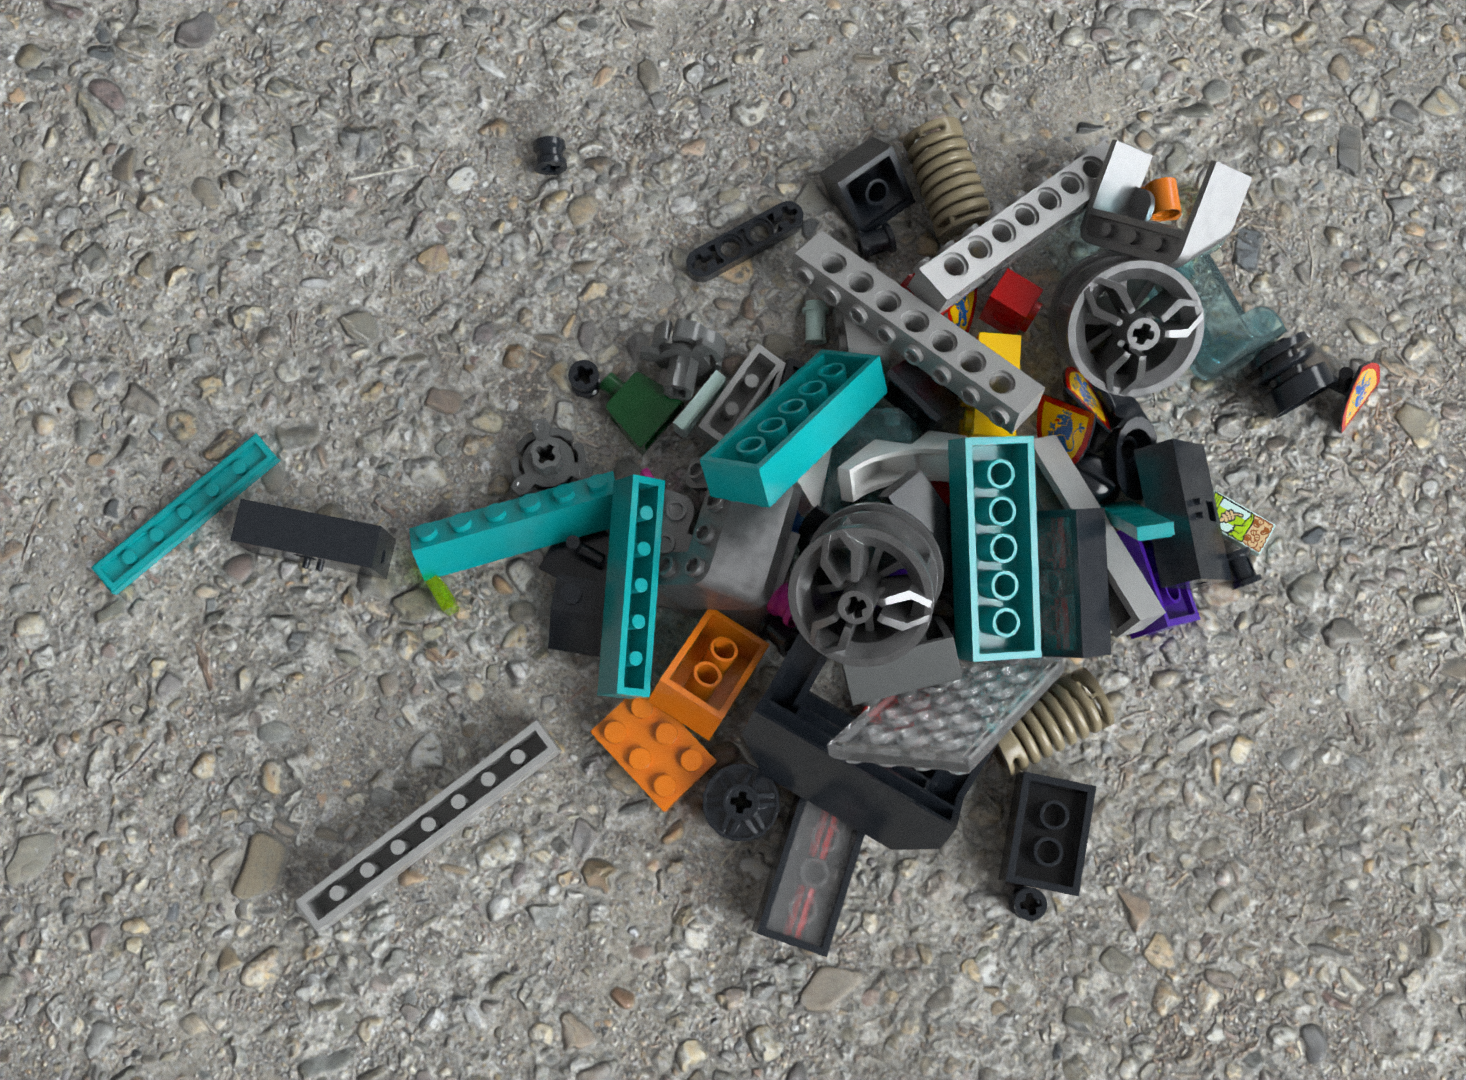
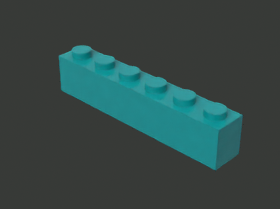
M610 471L596 474L589 478L561 484L554 488L529 493L522 497L501 503H493L487 507L458 513L448 518L409 528L411 551L424 581L566 541L571 535L582 537L610 529L613 484L615 481L614 473Z
M633 474L615 480L613 484L597 696L625 699L650 697L665 480Z

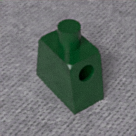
M637 371L626 382L611 372L603 379L599 386L602 391L611 397L605 406L606 414L642 456L685 408L684 401L670 399L663 394V385Z

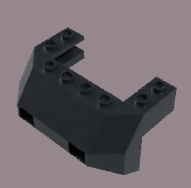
M799 632L770 686L753 710L741 733L761 774L891 850L941 849L957 829L963 799L1000 741L1004 723L971 705L939 759L934 763L809 691L828 657L813 648Z

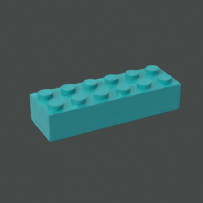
M821 349L699 459L710 496L732 502L753 504L759 507L770 508L800 477L816 464L841 437L855 426L888 393L880 355Z
M1034 436L948 440L954 627L958 659L980 662L1042 657Z

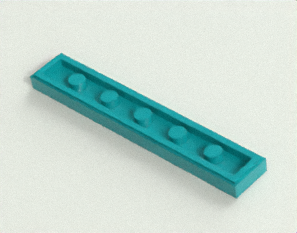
M255 433L91 567L112 594H119L278 464L280 459L263 439Z

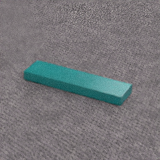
M1131 500L1099 504L1101 508H1105V515L1112 526L1138 541L1175 535L1173 521Z

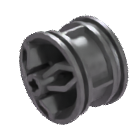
M1113 250L1092 254L1068 270L1058 283L1049 307L1050 335L1060 356L1070 366L1076 367L1094 386L1119 396H1143L1157 392L1175 382L1194 361L1204 334V312L1201 300L1193 285L1181 273L1163 263L1139 259ZM1153 287H1155L1158 294L1137 309ZM1103 291L1107 292L1108 295L1097 299ZM1109 335H1111V337L1107 340V342L1100 349L1097 355L1093 358V356L1090 353V350L1094 348L1096 345H1098L1100 342H1102Z
M865 502L847 506L832 514L820 525L809 545L799 556L793 567L788 585V602L792 618L806 641L818 652L834 661L857 667L879 666L895 661L907 654L919 643L929 626L934 605L938 600L943 584L944 564L942 554L930 530L911 513L899 507L878 502ZM903 567L908 573L889 577L891 573ZM844 590L843 594L832 598L829 593Z

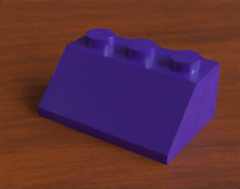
M1121 530L1116 531L1166 612L1143 630L1130 634L1131 639L1148 636L1201 620L1190 589L1161 588L1152 539L1138 541Z

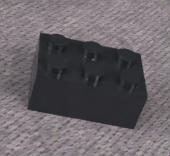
M1025 771L1017 773L998 880L1079 896L1097 786Z

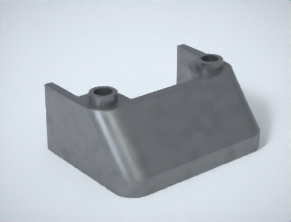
M1112 139L1080 226V235L1083 241L1139 259L1156 261L1171 268H1179L1223 242L1230 235L1252 180L1251 176L1211 160L1185 229L1150 220L1155 207L1154 195L1150 191L1141 188L1152 155Z

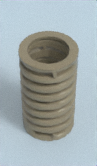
M942 117L928 121L913 129L903 139V146L908 152L907 157L910 164L913 165L912 171L917 177L916 182L919 188H921L920 193L925 200V207L929 211V218L933 222L934 232L939 244L945 245L950 240H953L955 243L961 240L962 234L975 223L980 227L992 212L988 198L984 197L986 192L984 187L980 185L981 178L976 173L977 167L972 162L973 156L967 150L968 143L963 138L964 132L960 121L955 117ZM937 128H940V129H941V130L936 131V132H933V133H931V134H929V135H926V134H925L926 132H929V131L934 130V129H937Z
M1081 667L1065 677L1059 678L1056 683H1049L1044 689L1036 690L1032 696L1026 695L1020 702L1014 701L1008 708L1002 707L997 712L988 714L1004 723L1001 739L993 750L992 756L1001 770L1010 778L1021 772L1020 770L1027 769L1029 761L1032 764H1037L1041 760V755L1044 758H1049L1053 754V749L1060 752L1064 750L1065 743L1072 746L1076 744L1077 737L1084 740L1088 738L1090 732L1098 733L1101 729L1113 725L1115 719L1111 705L1095 677L1086 668ZM1093 698H1095L1098 704L1100 705L1102 712L1094 702Z

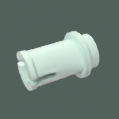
M808 300L805 302V307L802 308V313L805 314V343L810 345L825 344L827 342L826 314L829 313V308L826 307V302L823 300Z

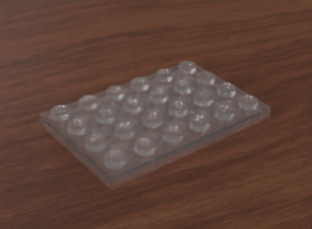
M1039 657L980 662L958 659L962 679L954 680L953 684L943 688L930 686L918 689L915 694L907 697H897L894 695L882 698L879 703L869 706L827 744L829 758L846 760V762L851 764L869 762L879 763L882 767L897 765L914 767L918 771L936 769L950 771V773L956 775L970 773L1065 672L1063 658Z

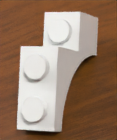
M929 430L913 444L874 439L837 468V482L840 485L841 500L855 502L872 491L892 485L911 470H921L929 481L949 482L948 440L966 438V436Z

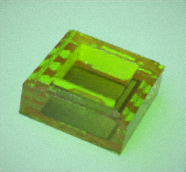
M436 575L426 581L441 610L446 615L451 616L459 611L458 603L446 582L440 576Z

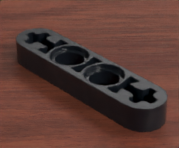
M793 201L781 202L694 249L686 259L688 276L696 282H707L796 234L803 224L804 213L802 208ZM786 212L789 216L795 215L794 223L790 224L787 220L781 222L783 213ZM781 222L780 224H778V233H775L773 224L776 225L777 223ZM754 227L766 228L769 233L768 238L764 241L753 240L750 232ZM725 243H736L740 248V252L734 257L725 256L721 252V248ZM711 251H715L717 260L721 264L717 265L715 258L707 263V271L703 272L700 268L694 270L696 260L700 259L702 263H706L712 259Z

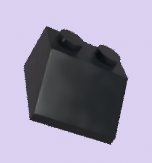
M871 137L819 173L831 201L855 232L862 231V233L876 230L916 202L893 146L874 137Z
M906 359L892 367L885 374L888 393L883 398L922 435L929 430L937 431L957 411L961 404L957 400L958 395L947 387L935 382L932 376L918 366L910 364Z
M557 574L550 611L548 649L600 657L606 582Z

